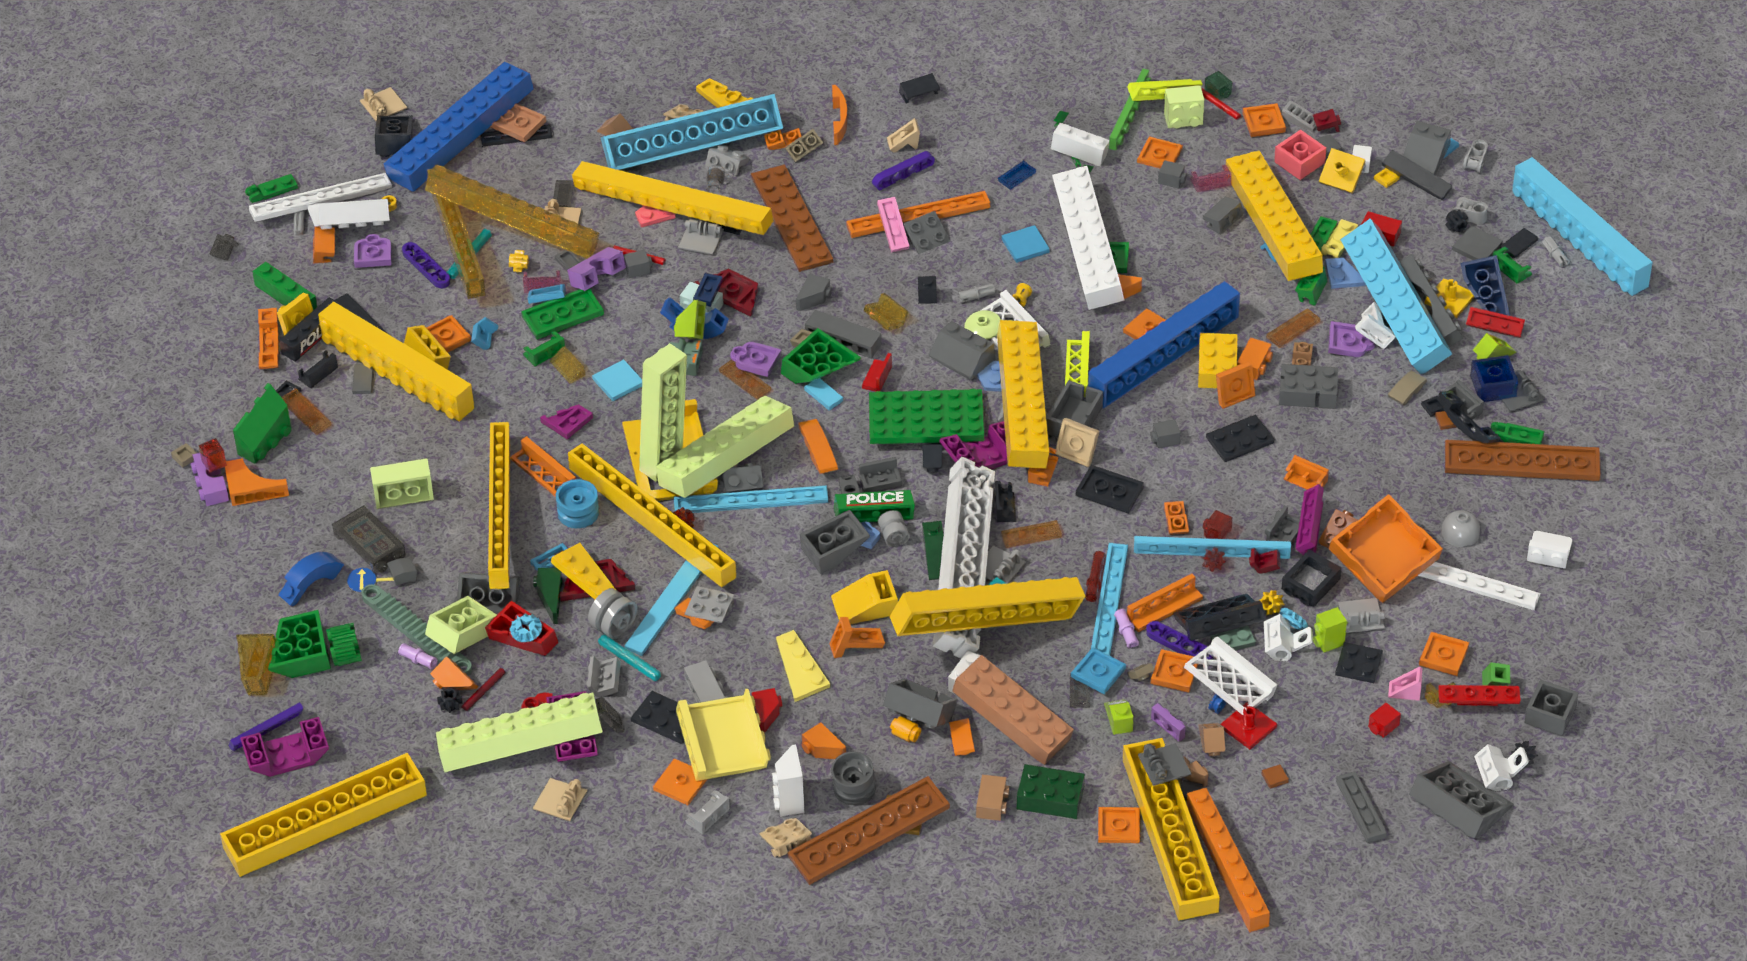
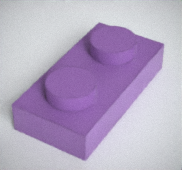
M1158 703L1154 705L1151 710V719L1178 742L1185 738V725L1183 722L1173 717L1166 708H1163Z

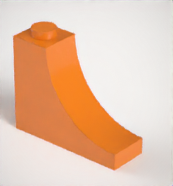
M243 458L224 462L232 506L289 496L286 479L275 480L260 477L247 468Z

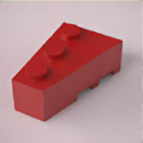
M512 600L485 627L490 640L544 656L559 643L555 630L541 620L542 630L536 639L529 642L515 640L510 631L512 621H515L517 616H524L525 613L531 615V613ZM522 624L523 628L530 631L529 626Z

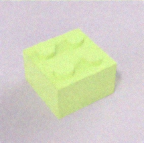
M1201 86L1165 89L1164 115L1168 128L1177 129L1185 126L1196 127L1203 125L1204 97Z

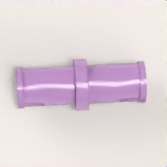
M1117 610L1114 616L1119 625V632L1125 639L1127 648L1138 646L1139 641L1134 632L1135 627L1133 623H1130L1126 610Z
M406 643L401 644L399 647V655L411 659L415 664L419 663L429 669H434L437 665V658L424 653L420 648L415 649Z

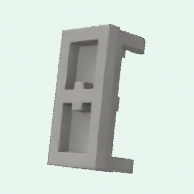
M716 790L711 793L713 796L695 814L689 813L687 815L686 823L702 834L730 809L729 797L722 795Z

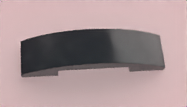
M1452 390L1442 391L1438 394L1446 414L1464 434L1483 443H1493L1501 440L1490 427L1480 428L1461 409L1464 402Z

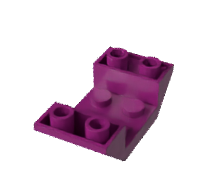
M1004 421L989 425L988 435L984 437V441L963 443L957 434L940 439V443L955 463L961 457L975 462V466L978 468L984 466L991 470L1008 463Z
M587 692L547 697V703L558 702L563 698L577 697ZM594 735L554 745L557 762L598 755Z
M316 717L301 721L300 733L266 742L262 741L260 733L241 737V743L250 771L271 777L314 765L329 750L320 718Z

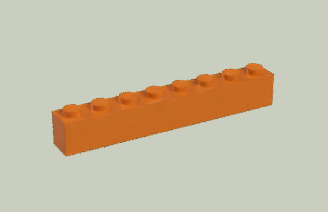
M1207 788L1187 793L1189 813L1248 931L1252 932L1269 927L1270 912Z

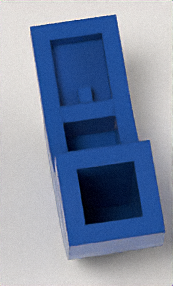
M669 297L665 300L660 313L671 322L669 327L674 330L676 318L685 309ZM716 308L705 313L703 339L716 337L723 333L729 318Z
M328 552L310 554L296 563L285 575L284 578L287 582L278 595L290 606H295L313 582L321 578L335 579L344 563Z

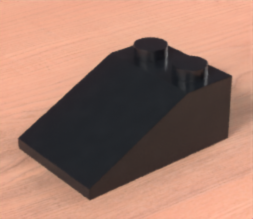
M413 115L377 116L375 155L382 157L394 155L412 140Z

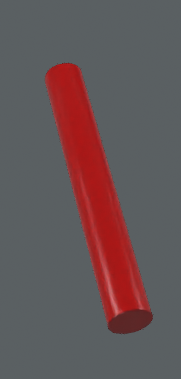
M1201 88L1203 97L1236 120L1241 117L1240 113Z
M615 245L613 247L614 249L622 251L623 255L636 252L635 250ZM647 254V256L651 257L653 263L664 265L665 258Z

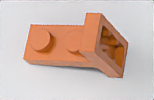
M840 617L829 644L834 658H839L843 656L846 648H883L885 641L880 628H851L848 617Z

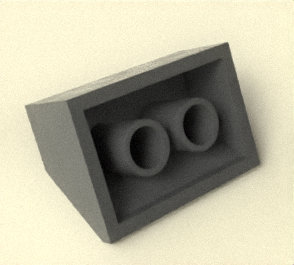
M953 321L939 331L929 353V357L970 380L975 378L992 361L996 360L993 342Z
M461 572L458 578L457 601L469 596L498 615L511 600L518 604L521 576L509 575V588L490 589L488 574Z

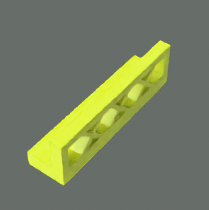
M1192 79L1131 82L1127 88L1133 101L1165 99V89L1202 86L1203 84L1201 80L1192 81Z
M1082 331V340H1067L1065 385L1068 380L1076 383L1080 381L1079 384L1084 385V397H1086V388L1088 386L1090 331ZM1071 345H1082V349L1075 352L1071 349ZM1075 357L1081 361L1076 366L1070 362ZM1076 371L1080 376L1073 379L1069 374Z

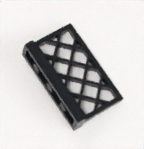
M1247 593L1173 613L1175 620L1187 631L1190 641L1265 621L1262 602L1260 600L1254 601Z

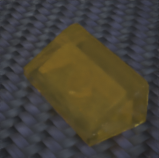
M566 346L561 348L550 360V363L569 384L585 376L584 366Z

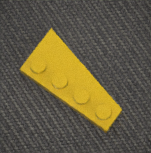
M710 78L696 86V92L717 108L753 99L751 97H743L738 91L728 90L727 86Z
M581 543L551 558V563L595 600L603 591L609 588L615 589Z

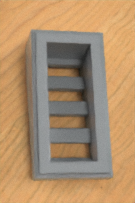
M1289 101L1283 108V120L1312 132L1315 130L1316 125L1311 112L1293 101Z

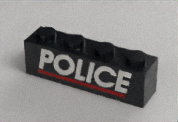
M330 297L327 298L279 340L281 354L294 362L300 359L322 339L318 314L332 302L342 307L343 305Z

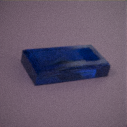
M1023 160L998 177V181L1011 190L1035 174L1036 169Z

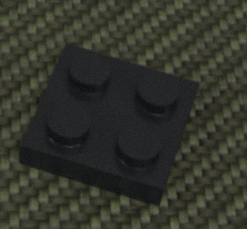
M1344 642L1335 675L1375 683L1383 650Z

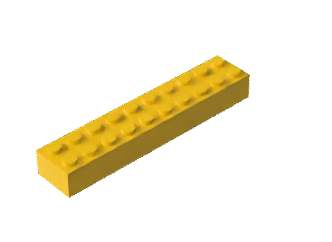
M1260 150L1226 159V175L1286 279L1291 281L1322 273V253Z
M332 302L318 314L322 340L326 344L335 346L339 352L347 353L351 359L362 362L369 369L373 367V370L379 376H385L396 386L400 385L407 393H413L418 396L420 401L431 404L435 410L443 411L450 419L454 418L457 421H461L474 409L472 385L335 302Z
M1000 320L997 343L1008 466L1046 469L1049 444L1037 322Z
M1077 577L1040 581L1030 580L1007 584L996 583L986 586L977 585L975 587L953 589L943 588L920 592L909 591L902 594L890 615V619L897 636L1067 620L1074 616L1084 600L1085 594Z
M1163 738L1123 745V763L1178 921L1218 913L1220 897L1178 780L1175 779L1153 786L1138 757V754L1144 752L1146 744L1154 745L1156 749L1164 747Z
M405 753L220 833L223 849L239 877L427 796L425 780L409 754Z

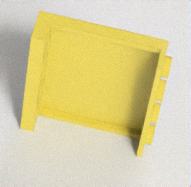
M745 689L742 696L690 705L687 704L686 700L678 701L676 713L696 781L767 768L768 761L771 759L770 751L765 747V734L760 730V717L758 713H755V700L753 696H750L748 689Z

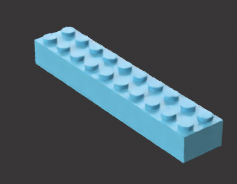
M775 94L603 136L601 137V142L608 168L621 170L783 129Z
M1533 157L1515 166L1512 191L1516 197L1524 200L1525 204L1533 208L1540 218L1543 217L1551 228L1558 230L1560 235L1564 239L1567 238L1575 249H1579L1584 253L1586 259L1592 260L1599 270H1603L1608 275L1611 281L1618 283L1624 292H1628L1633 296L1649 287L1653 263L1649 258Z
M1369 219L1340 239L1412 366L1420 374H1424L1453 353L1380 228Z

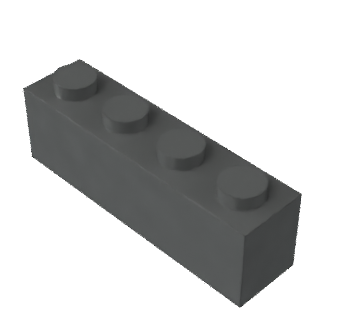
M814 310L805 323V330L814 332L819 328L854 353L870 359L873 358L882 345L880 332L818 310Z

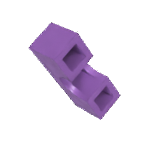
M607 247L567 271L571 286L586 291L599 283L597 275H614L625 269L626 265L622 251Z
M215 449L192 454L194 462L191 463L193 474L197 473L198 475L194 477L197 487H201L198 490L201 501L205 500L206 506L229 501L223 476L212 478V476L221 474Z

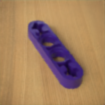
M924 151L876 174L872 184L880 191L895 184L900 179L903 180L911 176L910 174L914 172L917 173L932 166L935 158L928 151Z
M408 242L402 246L403 256L435 287L442 289L450 285L449 274L416 243ZM419 259H424V260H425V261L422 262V263L416 262V261L419 260ZM429 269H435V270H436V271L433 272V273H428V272H427Z
M1152 621L1146 626V635L1150 639L1177 653L1195 657L1207 648L1206 645L1196 640L1190 641L1188 636L1161 622ZM1174 637L1177 641L1169 642L1167 638ZM1192 646L1194 649L1191 651H1187L1184 649V647ZM1207 654L1209 657L1206 656V659L1214 660L1210 654Z

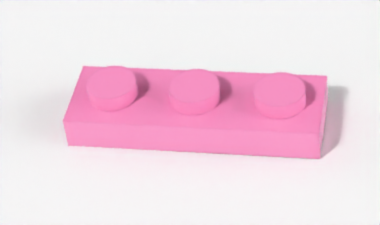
M895 197L878 200L877 206L891 253L909 249V243Z

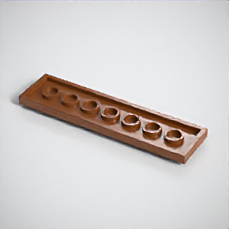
M785 164L751 173V178L765 206L770 207L772 210L773 222L798 271L801 272L833 263V257Z
M1445 440V473L1600 481L1599 447Z
M929 776L792 849L788 852V857L810 885L948 810L950 803Z

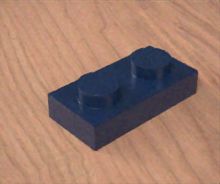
M705 273L695 292L693 301L706 302V306L711 307L723 282V276Z

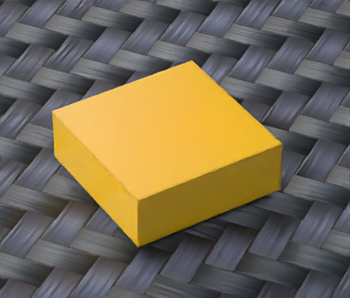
M1385 168L1374 175V180L1388 188L1397 182L1400 176Z

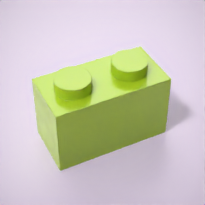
M1338 607L1316 615L1313 642L1317 648H1321L1323 653L1341 647L1345 642L1347 620Z

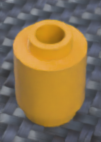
M902 716L894 718L890 725L891 733L907 742L912 741L915 743L921 735L922 729L918 727V724Z

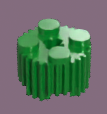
M354 623L326 629L334 666L362 661Z

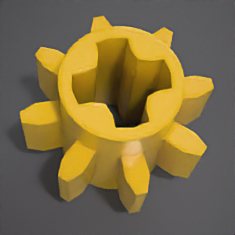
M515 250L514 254L510 253L509 267H513V272H522L523 268L528 269L529 255H524V250Z
M1271 590L1270 593L1263 592L1264 596L1260 599L1263 604V610H1267V615L1279 613L1280 608L1285 605L1282 600L1283 595H1277L1276 590Z

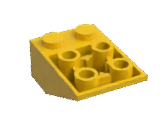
M888 570L868 574L831 595L838 619L840 617H848L850 624L888 617L898 603Z

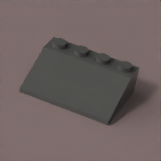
M1450 761L1418 774L1409 793L1410 796L1415 798L1416 802L1427 806L1434 814L1443 817L1450 825L1458 827L1464 831L1465 835L1474 839L1485 834L1514 805L1494 790L1485 788L1482 782Z

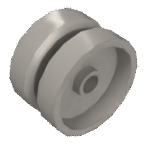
M609 588L603 591L593 602L588 614V623L597 630L602 631L609 638L618 639L632 626L638 611L637 604L628 597H624L617 590Z

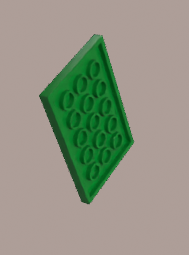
M982 389L869 392L870 444L940 442L941 438L955 434L958 435L962 442L984 441Z

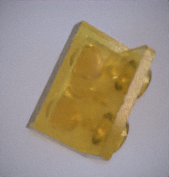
M881 293L878 302L866 304L863 310L871 319L876 320L886 330L902 327L908 315V311L886 293Z

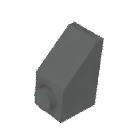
M809 274L796 298V310L802 311L824 303L826 298H830L832 294L830 279Z

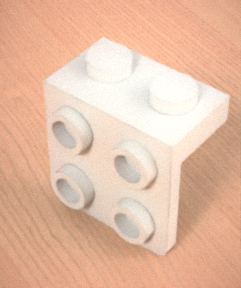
M1534 531L1532 540L1529 543L1527 561L1566 569L1572 539L1566 536Z

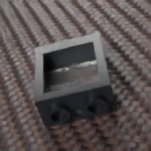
M1309 549L1282 577L1281 589L1287 595H1293L1298 598L1303 604L1315 607L1341 579L1342 567Z

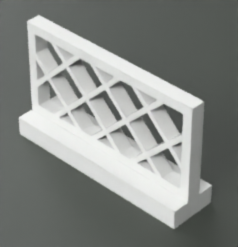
M1007 290L1000 293L1001 298L982 309L994 312V309L1001 305L1004 308L1003 312H994L999 317H1002L1001 320L1013 318L1014 321L1036 322ZM1037 323L1039 348L1041 346L1045 348L1050 345L1049 335ZM993 337L991 340L998 347L997 339Z
M1218 636L1212 640L1211 645L1185 663L1184 666L1185 669L1242 715L1244 707L1239 704L1238 700L1248 701V706L1255 708L1263 701H1268L1272 698L1277 687L1276 683ZM1210 654L1216 660H1208L1206 655ZM1202 664L1204 670L1196 669L1193 665ZM1207 665L1217 666V671L1208 670ZM1221 666L1226 667L1231 672H1221ZM1208 676L1218 677L1219 682L1211 681ZM1222 677L1232 678V683H1224ZM1236 679L1242 680L1245 684H1236ZM1223 688L1233 689L1234 694H1227L1223 691ZM1237 689L1247 690V695H1238ZM1251 691H1255L1260 697L1251 696Z

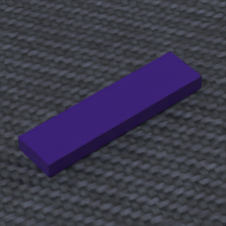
M299 702L230 740L229 748L235 751L242 747L241 737L260 733L262 736L302 714L303 706Z

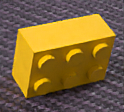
M1200 333L1198 388H1217L1216 374L1237 366V334Z

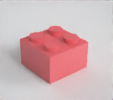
M1299 130L1275 146L1274 162L1299 180L1325 164L1326 147L1302 130Z

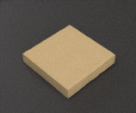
M1064 418L1055 449L1056 455L1089 467L1092 463L1100 431Z

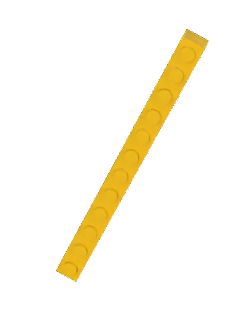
M584 161L580 163L572 174L574 186L580 190L764 235L773 223L770 207Z
M509 422L490 423L488 575L490 589L509 588L510 428Z
M583 443L568 452L569 469L583 480L592 483L598 492L716 584L724 587L736 578V564L733 559Z

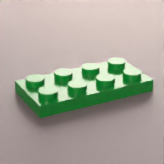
M590 288L586 291L580 289L566 294L564 298L553 299L521 311L522 318L536 340L551 335L553 331L559 332L604 315V309Z

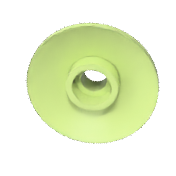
M982 310L968 317L965 322V328L989 340L997 335L1001 319L992 311Z

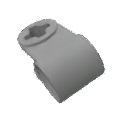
M1481 139L1473 141L1469 152L1465 156L1463 169L1466 170L1468 168L1477 171L1479 174L1481 173L1487 158L1488 144L1486 141Z
M1460 197L1456 202V207L1452 209V211L1460 210L1468 216L1467 222L1480 225L1487 221L1488 206L1484 202Z

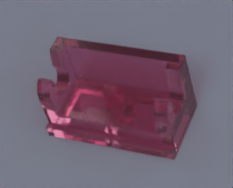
M1222 165L1224 170H1221V172L1199 177L1195 171L1191 172L1193 177H1190V180L1196 192L1231 185V171H1229L1227 165Z
M560 270L556 271V277L528 278L527 272H523L524 293H529L533 289L560 285Z

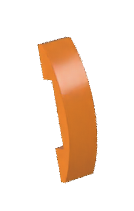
M832 85L833 109L840 108V121H833L834 145H838L847 129V104L841 90L836 85Z
M277 308L258 309L259 369L278 368L279 331Z

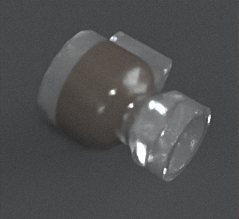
M710 166L706 178L708 182L707 192L712 193L715 191V193H720L721 184H732L734 174L725 172L722 166Z

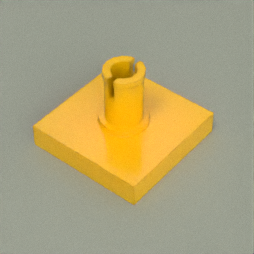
M1331 148L1319 182L1353 193L1366 160Z
M1443 278L1436 286L1439 290L1438 297L1442 296L1447 303L1445 309L1449 308L1455 318L1474 299L1471 291L1458 285L1456 280ZM1427 297L1424 304L1432 307L1430 299Z
M303 292L288 305L279 308L277 316L284 335L313 311L308 294Z

